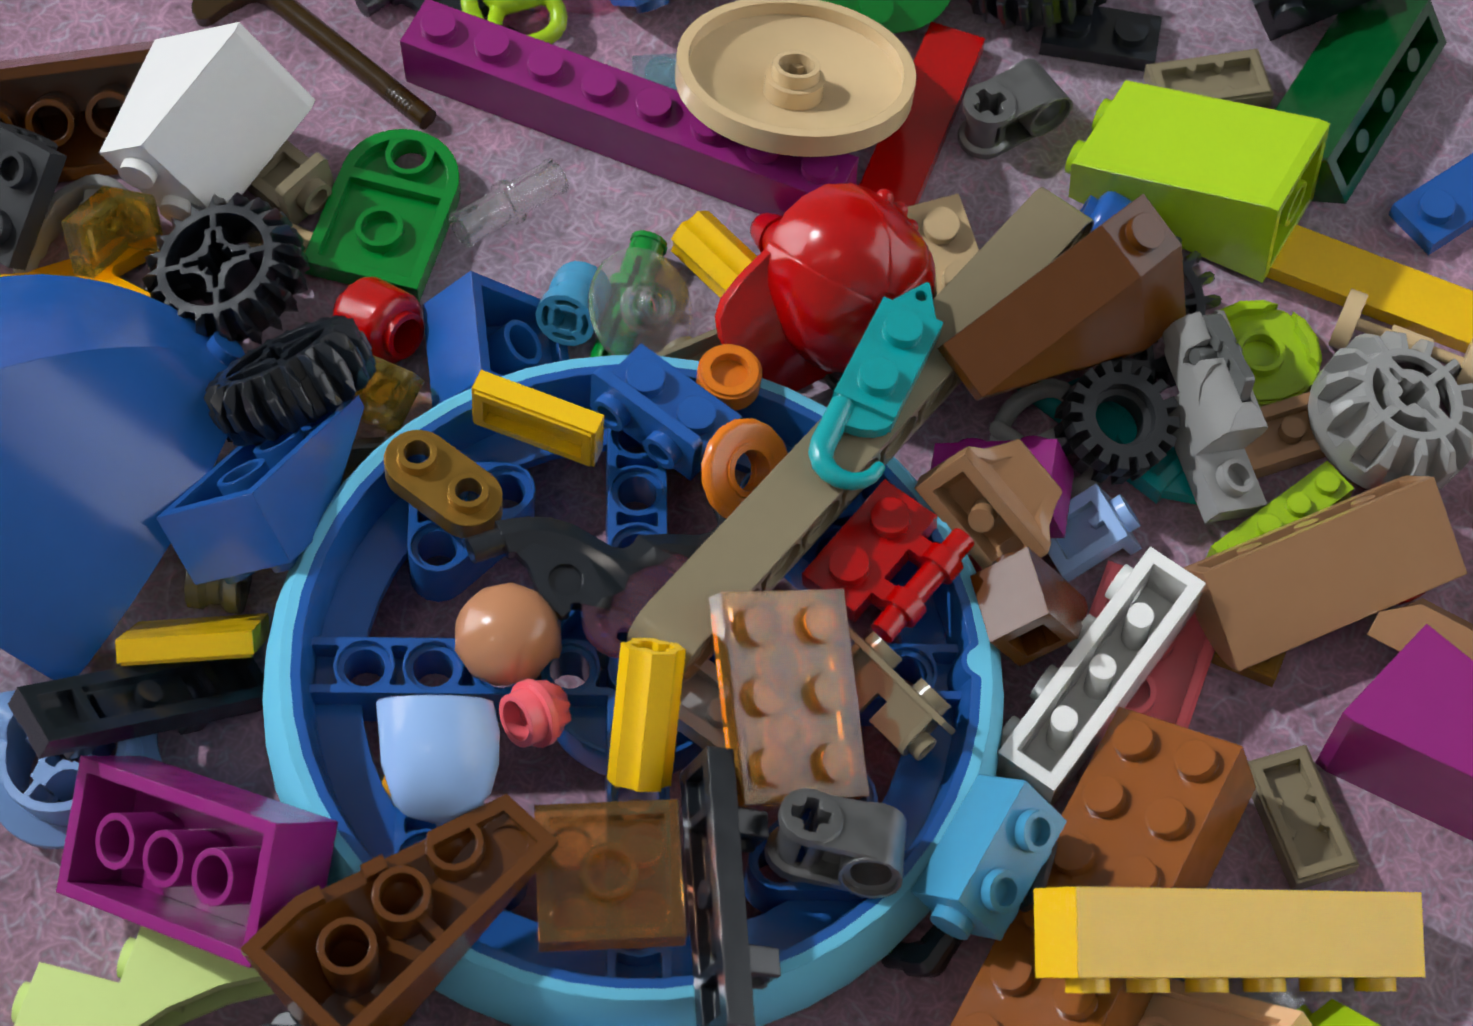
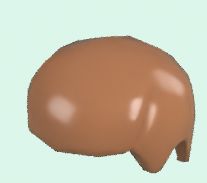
M510 582L483 588L463 606L456 619L455 652L473 677L491 685L509 686L525 679L536 680L550 661L560 657L562 650L561 623L558 620L557 614L539 592Z

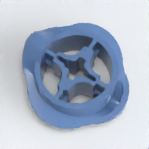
M15 690L0 693V823L16 838L31 846L44 849H63L79 763L75 760L71 763L68 760L61 759L58 755L38 758V763L30 775L36 753L28 741L24 728L17 722L8 706ZM158 733L119 741L118 745L110 743L97 746L88 755L110 756L117 746L115 756H145L162 762L157 741ZM30 777L34 780V781L31 783V785H30V781H29V778H30Z

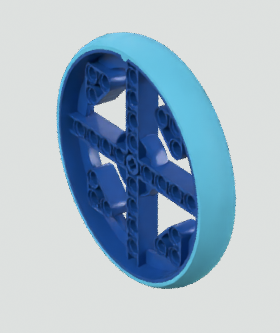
M628 355L569 359L526 368L501 377L593 411V408L590 407L591 375L600 366H604L612 372ZM660 356L696 382L699 361ZM762 378L760 391L755 401L746 408L736 412L742 416V419L754 418L770 425L782 438L789 453L822 418L827 407L788 387ZM471 388L441 402L407 423L376 448L342 483L325 510L314 533L312 543L299 555L293 568L289 569L276 603L266 649L262 698L266 749L275 789L280 802L338 821L326 887L360 871L361 864L381 854L385 859L426 839L427 833L438 827L434 823L408 817L397 807L395 809L384 790L371 757L364 728V721H378L376 708L378 699L391 696L414 695L481 697L493 701L497 721L501 723L499 716L500 700L504 695L511 693L515 685L499 688L473 677L455 652V638L369 637L380 603L394 576L407 558L409 561L411 586L416 593L426 600L442 602L460 595L506 556L502 554L473 564L466 549L465 538H459L448 533L392 491L385 477L384 453L389 443L396 436L411 430L432 432L493 475L501 486L503 500H511L518 503V505L512 508H503L501 520L525 516L535 517L534 479L526 469L551 460L565 458L474 424ZM604 425L602 452L606 451V543L612 547L625 548L630 546L638 535L667 534V469L654 462L647 452L635 454L624 450L628 447L644 449V446L623 430L617 432ZM745 453L739 457L735 466L736 470L746 473V476L740 482L741 488L746 486L751 476V463ZM413 455L407 458L411 463H422L428 459L425 455ZM894 456L885 465V471L878 481L863 489L784 576L787 581L814 603L832 607L802 585V572L884 479L936 514L914 489L917 480ZM466 491L458 495V498L463 501H474L480 495L472 491ZM630 502H639L645 504L648 508L637 511L628 509L623 505ZM937 516V528L927 539L932 543H942L952 530L946 522H943ZM968 555L962 559L964 568L952 583L948 585L942 583L924 604L927 611L913 628L904 627L898 634L900 644L886 643L903 659L893 670L904 680L914 685L920 678L929 684L951 706L942 717L956 730L950 735L942 726L938 725L930 734L937 741L936 745L919 761L910 753L906 756L900 754L896 772L882 803L898 809L903 813L907 821L903 880L900 889L890 896L874 899L860 897L848 891L807 882H792L790 880L781 883L773 882L764 877L760 871V868L768 865L764 853L767 840L758 845L755 851L749 853L744 876L745 897L754 908L763 913L747 920L749 944L778 948L781 976L768 983L766 988L753 989L755 1026H764L808 1008L850 984L888 955L928 914L930 909L911 891L978 774L996 777L998 767L997 752L1001 748L1004 709L1000 650L989 641L970 578L976 571ZM434 556H445L452 560L445 565L439 566L430 565L425 562V560ZM907 561L890 582L895 586L900 585L904 587L920 568ZM668 567L644 575L627 586L623 597L611 605L607 615L592 616L578 610H571L569 618L562 622L560 621L562 639L560 657L550 661L536 679L548 680L552 684H556L554 681L559 677L572 675L585 682L576 688L561 687L566 692L568 702L571 704L569 708L571 721L564 726V730L557 738V742L577 762L590 770L605 775V938L584 936L548 927L510 912L519 906L526 897L529 886L528 881L434 989L466 1008L508 1025L697 1026L691 936L672 938L670 786L662 788L661 792H637L628 788L615 787L607 780L620 646L622 642H627V635L630 629L622 621L628 617H637L650 599L668 581ZM725 641L709 659L798 726H874L869 720L886 703L879 695L861 713L844 695L827 687L823 682L828 673L821 666L823 659L834 648L840 646L847 652L855 643ZM363 673H372L381 677L378 682L369 686H359L351 682L354 677ZM429 674H441L449 678L448 682L436 687L424 686L419 682L421 678ZM766 677L775 678L782 682L785 687L781 690H767L756 681ZM678 730L672 774L686 768L704 750ZM841 767L833 769L823 775L810 788L839 797L878 803L874 783L868 775L854 768ZM639 799L649 803L654 810L647 815L635 816L624 811L621 805L628 800ZM810 808L805 809L801 818L804 825H806L812 810ZM778 819L769 827V835L780 826ZM803 845L795 860L797 863L802 861L806 852ZM640 863L651 868L655 875L647 881L636 882L624 877L620 870L628 864ZM637 928L652 934L656 942L645 949H633L625 945L620 936L628 930Z

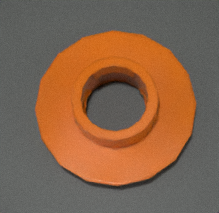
M754 418L734 419L720 427L707 443L701 462L702 486L709 504L721 517L727 519L788 454L784 441L770 425ZM745 453L751 463V476L746 486L741 488L735 478V466L739 457Z

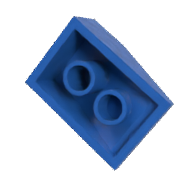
M359 395L343 402L336 407V411L325 414L316 423H309L299 428L295 433L284 434L275 441L266 440L258 446L235 447L156 518L195 585L224 579L226 584H234L246 579L258 570L271 568L274 573H281L293 568L299 555L312 543L316 528L340 487L364 410V404Z

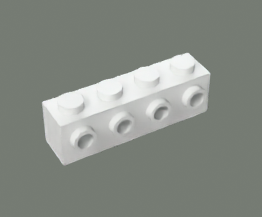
M1152 547L1148 548L1134 568L1125 564L1105 593V597L1110 600L1097 618L1088 614L1081 622L1083 626L1079 638L1068 643L1067 646L1073 650L1060 668L1051 664L1034 686L1030 697L1035 702L1022 720L1014 715L1002 728L1001 748L997 752L998 767L996 775L1003 778L1026 780L1053 807L1102 740L1118 707H1126L1194 614L1206 583Z

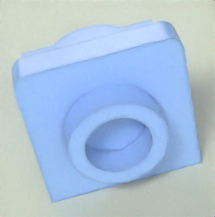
M1094 484L1070 499L1065 538H1051L1048 554L1061 576L1070 582L1122 548L1130 555L1141 550L1142 547L1132 532L1139 528L1141 524L1121 494L1112 499L1097 484Z

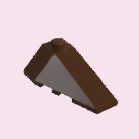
M506 793L429 831L426 839L385 859L381 854L361 864L360 871L326 888L320 889L318 885L295 896L240 948L241 953L302 1026H402L557 849L559 841Z

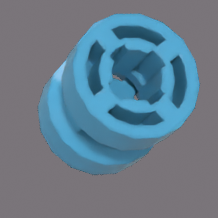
M572 261L561 266L554 275L549 290L540 300L535 313L537 324L542 333L552 341L566 346H577L589 340L612 296L611 283L606 274L598 267L587 262Z

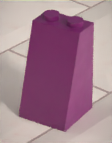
M1426 624L1343 711L1315 763L1324 771L1473 841V660Z

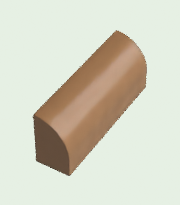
M1409 475L1401 476L1183 567L1206 583L1195 615L1216 653L1229 667L1238 672L1467 574L1435 478Z

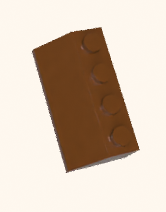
M154 41L0 61V122L32 131L58 145L56 151L67 156L58 183L74 181L86 175H117L118 170L99 152Z

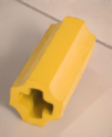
M697 211L691 218L680 224L671 238L673 241L671 252L720 298L736 277L757 257L710 211Z
M632 638L628 642L621 643L607 780L615 787L628 788L637 792H661L662 788L671 786L686 649L678 643L661 641L655 638Z

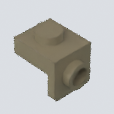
M286 140L247 190L256 198L259 196L263 201L268 202L272 208H277L279 212L282 211L292 224L298 225L308 215L319 212L325 206L335 182L328 160L316 152L309 158Z

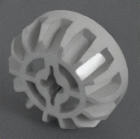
M1386 331L1380 337L1379 335L1367 333L1358 335L1346 348H1339L1317 375L1311 386L1308 400V417L1313 435L1328 460L1342 474L1367 490L1404 475L1434 477L1440 490L1473 458V383L1458 385L1455 379L1461 370L1460 363L1454 358L1443 366L1432 358L1431 353L1435 343L1429 340L1420 339L1409 349L1406 333ZM1440 400L1447 408L1450 417L1439 408Z

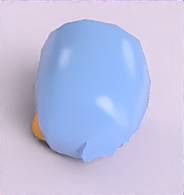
M458 695L391 696L378 699L376 708L380 758L385 775L382 785L387 794L392 798L393 804L406 816L434 823L438 827L484 805V801L491 794L499 766L500 730L493 701L481 697Z

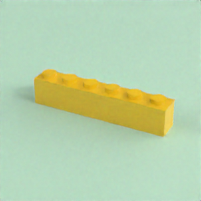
M1055 887L1034 889L1035 978H1065V993H1110V978H1125L1126 993H1170V978H1185V992H1229V978H1242L1243 992H1286V978L1298 977L1299 992H1342V977H1353L1354 991H1397L1396 977H1426L1422 892L1136 887Z

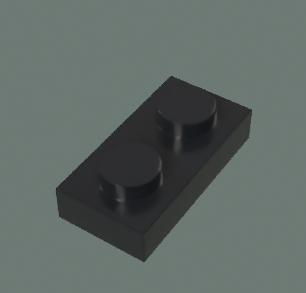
M1094 6L1092 15H1077L1074 17L1072 25L1060 22L1052 24L1050 30L1044 26L1039 54L1144 72L1146 64H1153L1156 60L1162 16Z

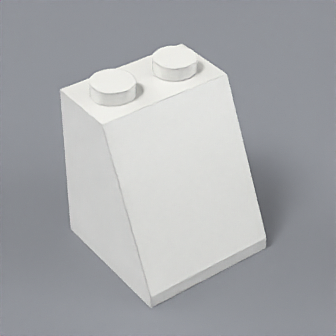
M240 22L154 40L99 153L118 170L119 176L126 183L138 188L159 207V212L165 219L171 222V217L183 221L191 215V203L205 209L209 207L213 194L224 198L227 203L236 192L242 195L309 113L315 99Z

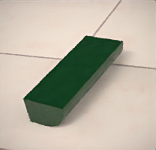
M1371 0L1337 14L1275 110L1318 118L1331 123L1314 197L1311 201L1347 203L1446 45L1447 41L1431 0Z

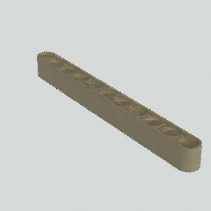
M1038 188L933 299L936 319L944 322L941 333L891 433L888 432L886 435L876 438L857 437L844 433L833 454L837 465L850 472L868 470L877 461L886 465L962 382L937 348L1088 235L1093 229L1094 220L1046 188ZM820 420L650 599L630 627L627 642L632 638H655L661 641L678 643L686 649L682 682L688 681L699 671V668L694 664L701 667L707 659H710L863 491V489L850 491L835 488L821 480L812 469L808 450L811 437Z

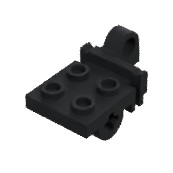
M0 122V263L8 268L26 270L67 156L56 151L58 145L50 139L21 127Z

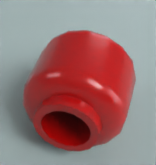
M370 276L358 279L337 297L334 304L333 316L353 318L359 331L363 330L372 347L371 352L378 366L394 365L402 359H406L416 351L423 339L425 328L422 307L416 297L378 277Z

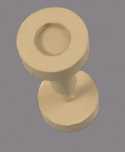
M1351 288L1328 345L1337 349L1346 348L1355 329L1367 334L1379 335V337L1386 331L1406 333L1409 349L1420 339L1429 340L1433 343L1435 340L1393 324L1392 329H1388L1360 318L1368 294ZM1473 338L1464 357L1434 346L1431 357L1435 360L1447 364L1455 358L1460 363L1461 370L1455 379L1458 385L1473 383Z

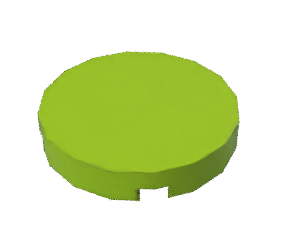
M1266 300L1239 301L1220 310L1225 311L1236 337V343L1241 346L1242 355L1255 376L1253 392L1259 406L1262 407L1309 392L1318 375L1322 354L1319 339L1307 321L1294 311L1292 315H1289L1285 311L1278 310L1279 304Z

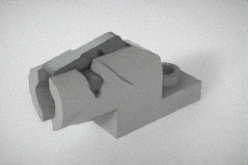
M1215 310L1212 314L1203 316L1201 312L1188 314L1173 322L1162 334L1165 343V357L1179 390V394L1175 396L1178 407L1169 414L1172 417H1180V428L1172 434L1177 437L1174 449L1204 523L1249 517L1267 505L1245 451V447L1268 429V425L1253 392L1255 376L1242 355L1241 346L1236 343V337L1225 311Z

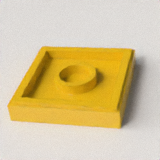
M269 613L138 621L115 640L117 664L121 663V666L250 658L270 635Z

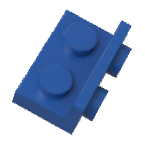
M642 343L612 372L606 367L600 366L591 375L590 407L593 408V411L604 415V425L617 432L623 430L644 446L645 451L654 462L665 469L674 468L690 481L701 471V462L707 443L716 431L734 419H742L740 414Z

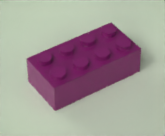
M80 756L56 892L245 967L253 968L241 953L240 948L295 896L318 885L320 889L326 888L338 821L145 756Z

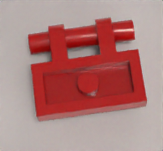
M884 479L802 572V585L853 622H856L872 603L883 612L871 624V629L882 640L892 643L904 627L913 628L927 611L924 604L942 583L946 585L951 584L964 568L962 559L975 544L973 539L959 528H954L942 543H932L927 538L937 528V515ZM907 561L920 568L904 587L900 585L895 586L890 582Z

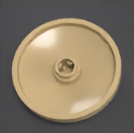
M738 0L708 11L697 18L685 30L677 48L675 84L683 103L699 121L734 142L775 154L823 157L841 155L868 148L883 141L898 130L905 122L912 107L916 85V70L908 50L893 33L873 19L849 8L821 0Z

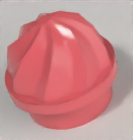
M525 679L516 683L511 693L501 698L499 716L505 733L515 745L521 748L531 745L537 748H544L553 744L562 734L564 726L571 721L569 711L571 704L568 702L566 692L559 685L552 684L548 680Z

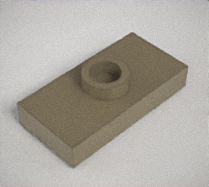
M1258 48L1146 64L1143 75L1144 82L1148 85L1263 108L1270 107L1274 96Z
M1307 745L1248 761L1256 785L1252 800L1290 889L1300 890L1355 873L1359 867L1358 860Z

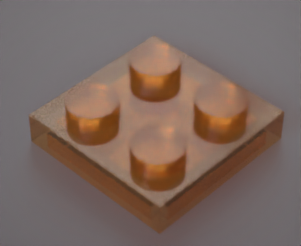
M678 799L534 805V819L559 841L557 849L536 872L539 952L685 946L687 934Z

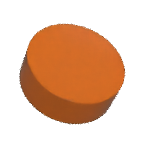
M733 344L719 345L711 348L701 357L697 368L696 383L734 411L746 408L757 398L761 386L762 367L757 357L748 349Z

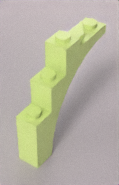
M141 926L137 938L129 937L121 950L117 964V977L121 978L120 982L39 962L32 981L24 982L15 996L11 1019L15 1023L14 1026H180L226 1005L275 993L254 968L245 967Z

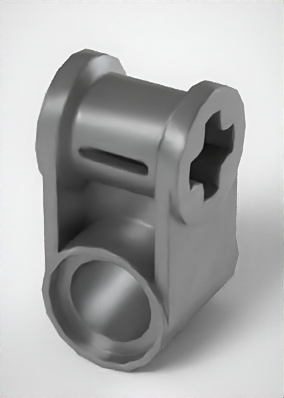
M1028 58L1013 65L1009 70L982 83L975 84L967 90L963 99V112L966 119L962 121L958 129V143L961 149L972 157L978 159L997 157L1033 137H1040L1056 129L1069 115L1072 109V100L1035 59Z
M810 788L791 791L783 799L778 812L780 826L770 833L764 848L765 860L776 874L792 882H807L835 888L864 898L887 897L900 889L903 880L907 821L903 813L898 809L884 803L862 802L826 794ZM810 808L812 810L806 825H804L801 818L805 809ZM803 845L806 852L802 861L797 863L795 860Z

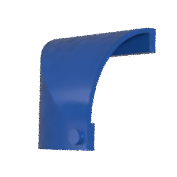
M45 274L0 277V649L52 680L77 676L91 661L135 600L171 544L156 518L213 468L227 439V434H223L209 416L208 412H210V409L204 400L208 384L214 380L216 374L227 369L230 362L245 355L244 349L236 340L233 342L228 341L227 338L220 336L218 332L209 337L196 333L195 320L178 316V310L142 293L110 283L74 276Z

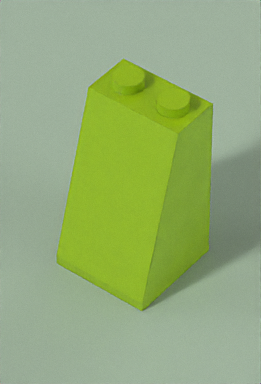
M1125 80L1113 100L1105 98L1101 102L1092 122V133L1086 142L1079 139L1068 155L1065 164V172L1070 174L1068 197L1084 204L1090 195L1099 199L1102 194L1108 191H1115L1131 201H1134L1144 193L1173 234L1182 239L1183 249L1189 252L1197 251L1201 253L1203 258L1263 283L1292 230L1298 224L1314 197L1331 123L1318 118Z

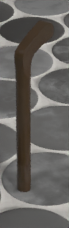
M297 0L192 1V14L198 25L202 27L211 26L226 15L248 4H262L272 9L420 129L424 130L429 127L436 118V111L410 92L409 89L399 83V81Z

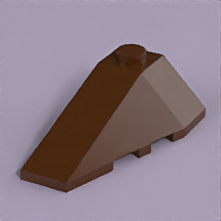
M1143 193L937 349L976 401L1030 386L1046 378L1070 371L1078 372L1092 368L1101 362L1140 354L1159 340L1165 329L1173 322L1186 316L1182 244Z

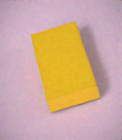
M480 370L471 388L474 424L583 465L595 466L603 450V414Z

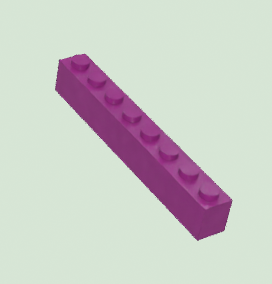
M433 0L424 1L400 40L406 82L758 214L772 213L783 216L802 196L825 184H856L859 159L857 156L846 153L823 157H801L775 154L747 147L718 134L699 121L688 110L675 89Z

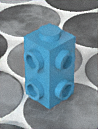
M978 774L911 892L933 912L930 916L931 922L946 934L960 940H967L970 934L1001 940L1007 928L1017 916L1022 901L1042 865L1048 860L1052 847L1067 821L1026 780Z

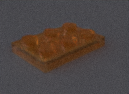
M844 589L721 592L709 597L725 747L734 749L738 807L781 805L783 799L791 791L801 788L816 789L826 794L853 800L870 796Z

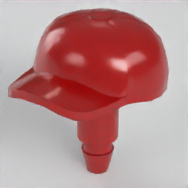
M854 183L825 184L802 196L783 216L772 213L758 215L750 226V235L761 253L736 277L721 296L714 316L717 336L721 344H733L748 349L759 360L763 379L788 387L794 391L809 386L824 378L826 374L833 372L844 373L883 297L893 300L925 282L930 283L932 298L934 299L937 296L936 267L928 245L918 232V223L907 217V205L900 201L893 203V193L888 189H880L875 193L869 188Z

